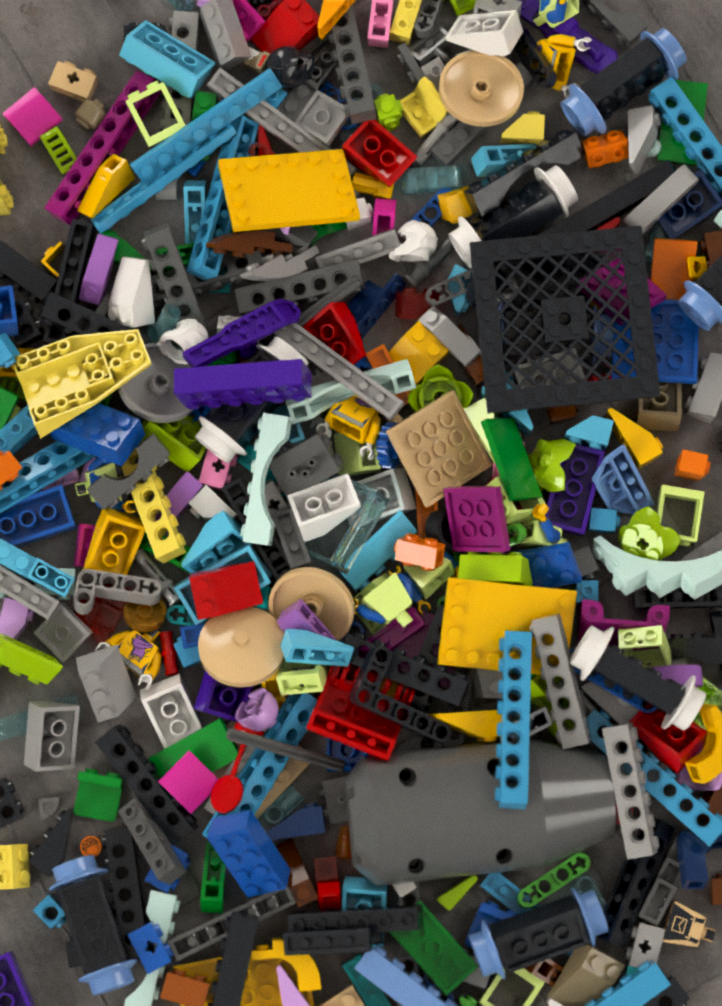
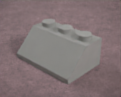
M211 0L202 5L199 16L217 68L228 71L249 59L251 54L233 1Z
M710 353L707 358L703 357L699 368L703 371L701 376L697 377V383L692 386L695 389L693 397L689 396L685 404V408L688 409L686 415L709 424L716 417L722 401V354Z
M118 645L76 658L79 676L98 723L119 716L137 698Z
M55 701L29 702L24 756L25 766L35 772L74 769L79 705Z

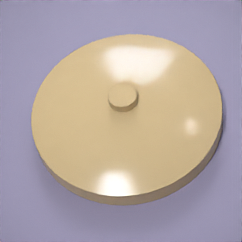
M475 50L461 53L451 59L444 67L439 81V96L445 109L459 121L480 127L494 126L511 118L519 109L524 93L522 76L510 60L504 56H490Z
M302 567L288 571L277 580L270 593L268 605L270 615L278 620L283 610L302 599L338 641L347 634L354 620L355 605L349 589L340 579L322 569Z
M249 607L211 617L202 628L199 636L198 651L200 661L211 677L225 685L250 687L260 684L272 677L282 665L284 654L280 645L284 632L272 615L256 607Z

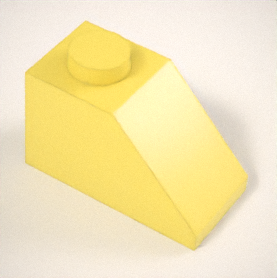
M536 111L523 114L502 133L501 143L538 145L544 141L545 115H541L540 112Z

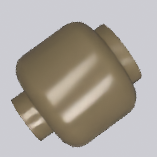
M86 99L75 112L77 117L75 121L87 131L90 129L96 130L106 116L103 110L105 106L97 99H94V101Z

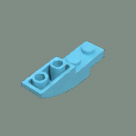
M0 539L1 565L64 598L66 597L75 580L74 577Z

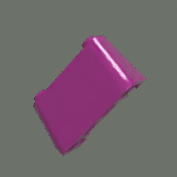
M582 600L578 605L577 641L578 643L581 641L590 626H594L602 632L613 627L614 631L607 646L615 645L618 648L619 629L662 625L665 633L669 620L670 606L655 605L649 609L647 618L642 619V621L605 619L603 618V606L598 601ZM656 646V647L635 648V649H632V650H633V651H638V650H648V649H659L660 647H659V646Z

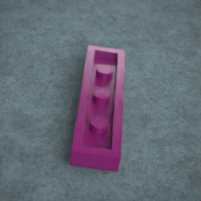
M413 606L406 611L413 619L406 627L403 628L395 619L367 640L373 642L374 639L386 643L385 647L393 650L394 647L403 643L427 624L417 608ZM363 646L360 649V654L363 658L366 657L369 651L367 646ZM352 664L353 670L356 673L359 666Z

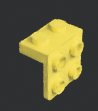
M426 77L420 79L414 92L400 100L403 109L402 115L420 138L433 131L437 127L436 124L440 123L448 113L441 102L435 85Z
M28 844L1 845L0 890L29 888Z

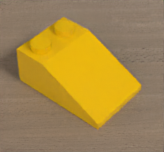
M420 321L389 351L394 363L408 359L416 386L424 379L426 372L433 366L439 365L449 353V350Z
M613 408L607 410L604 418L614 420L612 431L620 445L624 444L637 470L660 457L663 453L661 450L663 445L658 437L654 438L650 432Z
M106 507L104 510L102 509L94 529L83 570L93 569L127 575L145 534L141 518L112 508L110 509L109 507Z
M497 710L427 714L448 724L452 730L468 737H477V741H497V722H501V714H497Z

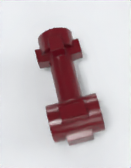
M273 0L269 5H260L257 8L258 14L266 21L284 0Z

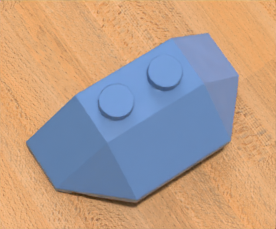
M622 444L605 456L592 481L607 509L634 515L638 510L646 506H653L655 503L626 446Z

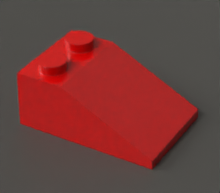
M284 0L251 38V41L261 52L271 53L282 46H295L299 51L319 35L317 25L320 16L305 0Z
M376 120L363 122L341 148L344 151L345 158L353 165L389 188L417 159V156Z
M344 301L329 303L302 327L353 365L366 355L356 320Z
M254 561L192 573L189 576L198 620L263 604Z
M648 703L644 706V708L647 710H650L653 707ZM658 709L651 713L639 711L629 723H633V727L637 729L638 736L656 757L676 773H679L686 766L685 762L693 758L704 747L707 731L696 723L692 722L685 731L673 724L666 729H662L661 726L666 713Z

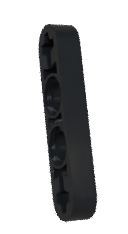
M522 28L523 33L514 49L537 85L544 88H552L557 80L556 72L526 28ZM530 45V52L526 55L527 47ZM539 59V66L536 69L535 64L536 61Z

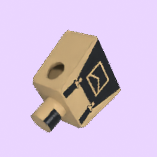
M672 901L664 926L663 942L698 947L700 939L709 942L713 941L715 929L704 926L706 922L705 916L678 902Z

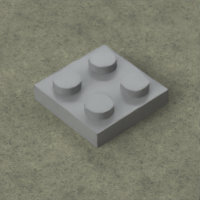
M316 90L294 123L320 142L329 146L349 117L345 115L344 105Z
M64 602L59 604L50 620L46 619L34 632L62 663L67 662L93 633Z

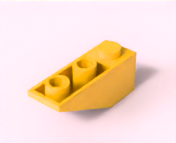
M112 154L98 167L78 208L79 213L93 219L135 179L127 160Z

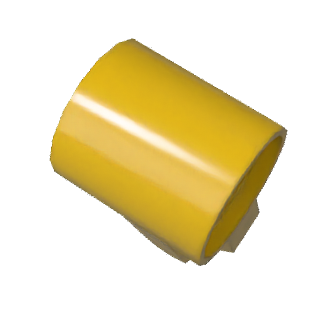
M356 172L352 181L353 189L358 193L381 199H391L394 184L389 188L370 175Z

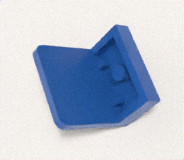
M491 901L482 902L466 936L465 945L472 948L468 935L481 931L482 920H485L490 931V924L515 916L518 913L508 909L504 912L498 909V904Z

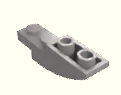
M314 245L310 247L300 246L295 249L296 253L294 254L288 253L274 256L271 253L262 257V262L259 264L254 262L246 266L247 270L242 272L240 277L253 281H269L292 276L307 270L308 268L304 261L315 256L319 251L317 246Z

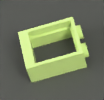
M158 81L147 85L148 90L142 93L137 90L129 94V99L125 101L148 147L167 139L186 126L164 82L159 84ZM161 90L178 123L150 137L133 104Z
M500 476L495 477L486 485L501 486L506 524L536 520L537 518L532 514L533 509L537 504L541 506L542 503H545L542 497L538 500L519 501L523 510H517L513 502L509 501Z
M661 485L656 509L660 517V524L665 497L695 502L690 537L679 535L681 538L679 546L691 547V544L697 543L705 492Z
M662 625L619 629V648L624 651L622 655L627 658L628 656H633L643 662L642 667L644 668L672 665V651ZM656 646H659V647H660L659 649H648V650H638V651H633V650H632V649H635V648L656 647Z
M284 657L276 675L281 696L322 692L331 665L286 662ZM315 666L314 669L292 671L293 668Z
M522 968L514 971V973L534 985V988L522 1005L530 1006L545 982ZM497 973L479 999L482 1006H495L487 1000L501 980Z

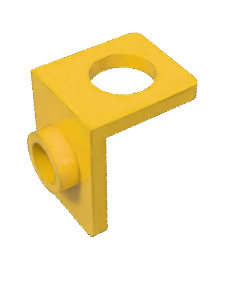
M61 241L55 247L51 246L44 253L45 257L41 260L43 266L57 279L59 274L49 264L65 248Z
M706 257L687 258L689 277L694 278V281L698 280L707 270Z

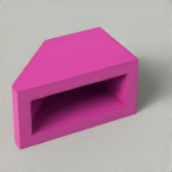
M375 198L372 236L394 228L396 200Z

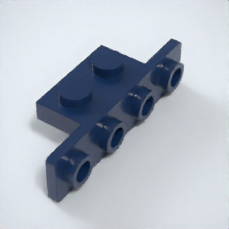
M395 273L383 288L368 280L365 283L366 288L361 289V292L357 293L347 305L356 320L361 340H363L364 336L406 286L405 281L399 274Z

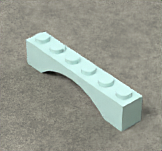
M408 359L363 372L392 394L416 388ZM333 380L312 386V398H305L304 401L300 402L293 401L292 399L285 401L292 418V424L313 419L321 412L332 407L334 403L347 400L351 396L356 395L338 381Z
M263 413V416L259 418L258 430H260V435L254 445V451L257 454L256 460H253L251 464L253 479L249 482L247 489L250 497L249 503H246L244 508L246 522L241 527L240 535L243 537L242 542L272 546L275 523L266 505L265 479L273 457L281 446L289 440L292 424L291 417Z
M151 890L146 913L150 922L153 921L154 925L159 924L164 934L161 938L164 944H167L169 935H173L176 922H172L174 913L178 914L181 901L177 900L178 895ZM156 942L154 943V953L156 952L155 948L158 946ZM164 965L147 974L139 987L125 999L124 1006H153L154 1000L159 998L161 987L157 986L159 978L163 979L166 966Z

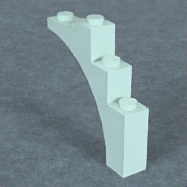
M602 536L593 539V556L600 560L610 573H613L612 583L614 587L625 596L647 585L648 589L660 598L681 587L684 593L689 594L695 600L722 585V550L694 560L677 562L657 561L627 553L609 543Z

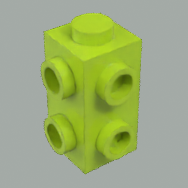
M394 94L379 95L374 100L376 121L389 132L393 131L400 125V118H402L401 112H403L401 102L395 99Z

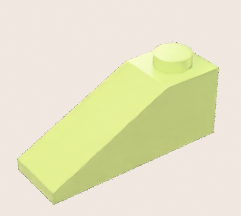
M483 398L464 408L482 445L495 464L481 421L485 419H498L496 415L499 413L487 414L486 398Z

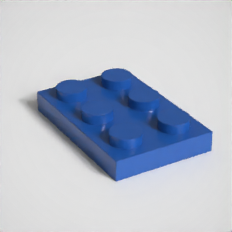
M569 542L514 551L522 553L521 556L528 559L533 586L550 588L580 583L582 580V575Z

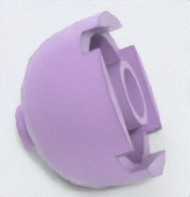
M265 688L256 689L248 695L251 699L247 703L242 701L239 705L235 719L245 728L263 731L274 726L279 707L275 697Z

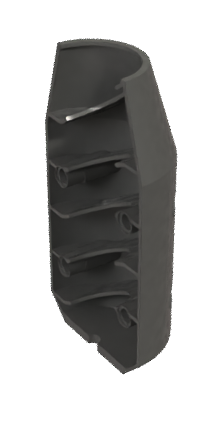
M529 738L528 805L526 809L499 808V801H495V788L499 787V779L495 778L496 765L500 766V757H496V746L500 744V740L395 751L391 753L388 761L371 754L363 755L344 778L352 866L376 886L542 868L613 838L616 828L615 795L606 755L603 751L577 746L563 749L562 744ZM507 739L510 744L515 745L511 739ZM513 758L506 760L510 766L518 765L517 761ZM494 759L495 767L492 770H487L488 761ZM407 768L409 776L406 779H400V771ZM506 781V785L509 788L517 787L515 781ZM504 849L503 855L496 857L497 853ZM418 858V862L415 866H408L410 861Z

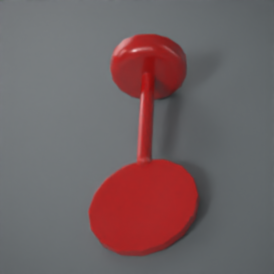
M238 722L235 723L234 729L261 737L264 735L262 731H254L245 728ZM241 744L230 775L221 777L212 788L211 804L219 813L233 811L242 799L243 785L235 775L246 748L244 744Z

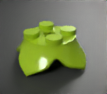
M437 364L426 372L423 382L411 390L408 402L413 411L417 412L433 402L434 397H437L438 393L444 395L454 390L462 407L466 408L472 401L473 392L464 382L456 381L448 368Z
M540 439L532 454H528L541 492L544 489L550 492L565 490L566 477L560 463L566 461L571 456L576 446L573 442L566 439H553L551 441Z
M649 506L638 510L632 516L629 524L623 525L620 528L617 536L623 551L641 558L662 561L663 558L671 555L681 541L680 536L675 530L670 527L661 526L659 515ZM643 538H644L645 542H648V543H649L648 545H646V544L643 543V541H642Z

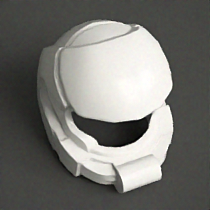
M417 220L406 222L397 232L406 241L400 244L394 251H391L389 258L396 262L429 261V257L434 254L437 247L438 238L435 231L428 224Z
M196 319L179 321L177 329L166 331L161 336L157 345L163 355H166L175 363L188 364L183 358V351L176 350L170 340L178 343L185 351L208 339L207 330Z

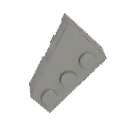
M469 668L468 673L472 683L474 698L501 699L502 693H498V680H502V672L498 670Z
M606 678L604 679L607 687L615 686V683ZM591 682L579 688V690H583L584 694L597 707L611 717V720L616 725L629 723L639 712L638 709ZM623 689V695L626 698H633V694Z

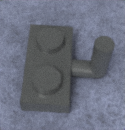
M437 26L432 36L422 38L409 49L416 62L421 66L435 55L440 57L444 66L450 61L443 49L451 42L446 41L445 37L448 32L442 26Z

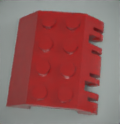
M351 664L348 667L344 666L341 675H338L341 666L331 665L324 690L319 696L306 729L388 761L401 727L352 704L349 696L360 667L356 670L354 681L351 682L345 679L350 671ZM370 671L367 673L368 681L372 682L374 680V673ZM387 678L382 691L378 690V692L386 695L387 690L390 688L391 680ZM399 683L393 699L410 706L416 689L407 686L403 698L400 699L399 697L404 685ZM360 691L358 695L361 702H364L366 698L364 691ZM380 700L378 702V709L383 711L385 703L383 700ZM401 708L397 712L399 720H402L404 717V712Z

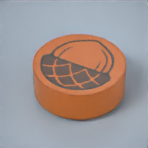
M88 836L82 840L80 851L84 856L94 855V857H97L102 851V842L95 836Z

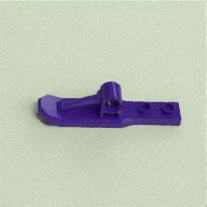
M517 0L522 2L520 18L541 31L545 39L558 34L576 37V40L584 37L591 38L592 41L583 42L585 47H590L586 51H579L577 46H574L576 51L573 60L589 71L598 74L619 58L617 51L606 46L580 28L579 23L573 17L554 28H551L547 22L538 27L534 23L532 16L539 12L540 3L536 0Z
M282 298L271 301L225 325L218 334L183 351V358L190 367H204L235 350L243 359L249 358L256 352L258 340L287 325L297 323L301 311L294 302Z

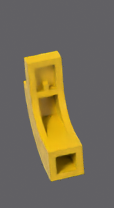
M703 704L699 710L707 731L704 748L698 755L685 762L692 782L701 784L709 782L722 772V714L717 705Z
M273 938V947L269 948V944L256 945V949H252V960L280 958L288 961L297 972L299 992L321 990L319 968L311 954L284 956V944L281 938Z

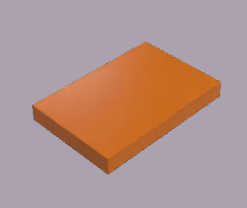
M654 238L650 280L667 294L665 300H679L686 293L683 285L686 280L694 282V278L689 277L687 258L696 257L697 241Z

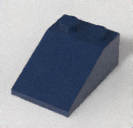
M701 170L694 174L699 179L698 183L657 220L670 239L682 236L722 210V199Z
M318 803L304 804L305 809L298 810L266 833L271 840L326 833L323 807H318Z

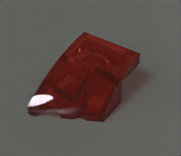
M110 583L104 585L107 588L113 587ZM129 587L125 588L128 591H133V589ZM95 597L93 609L90 613L81 615L75 609L73 612L93 632L91 636L98 646L99 643L106 642L112 636L124 614V606L127 602ZM85 599L79 600V602L82 604L88 602Z

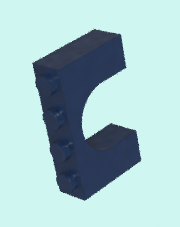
M690 829L680 832L676 840L682 889H704L708 882L705 856L710 850L722 848V835L709 847Z

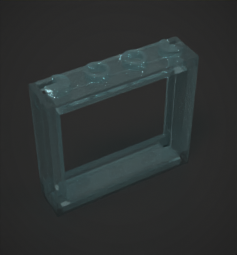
M336 473V474L332 475V478L329 477V478L323 480L322 482L331 480V479H333V478H336V477H339V476H342V475H339V474ZM351 480L355 492L366 496V499L332 558L330 559L307 548L311 559L346 575L390 501L378 490Z

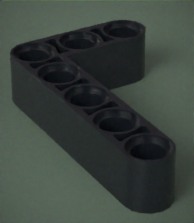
M384 646L369 649L349 697L352 704L430 741L446 742L449 740L451 728L448 724L378 692L390 664L392 654ZM378 650L383 654L380 662L375 657ZM370 670L374 673V680L372 682L367 679V673ZM360 691H364L366 695L364 702H361L358 698ZM380 700H383L385 703L383 711L378 709V702ZM400 708L404 712L402 720H399L397 717V712ZM418 718L423 720L421 729L416 726ZM437 727L442 729V735L439 738L435 734Z

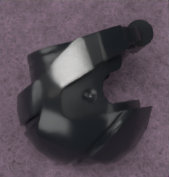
M282 46L270 53L266 70L270 68L282 88H296L308 81L315 70V55L307 51L299 54L295 46ZM304 62L301 68L297 67L298 63Z

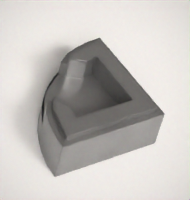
M61 797L38 799L40 821L46 820L56 813L60 806Z

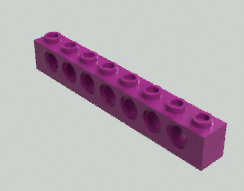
M137 70L135 71L44 207L54 218L71 226L72 219L76 220L80 215L78 208L98 167L112 154L119 156L138 128L125 103L129 99L128 95L137 90L140 93L148 90L146 86L155 82L154 78ZM161 90L133 104L141 121H143L161 94Z

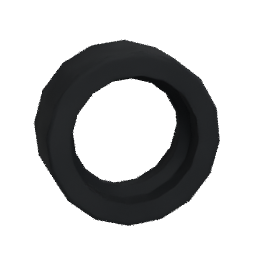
M447 509L432 512L427 517L425 523L426 538H434L439 543L445 544V551L453 550ZM442 519H444L448 527L447 541H445L441 532Z

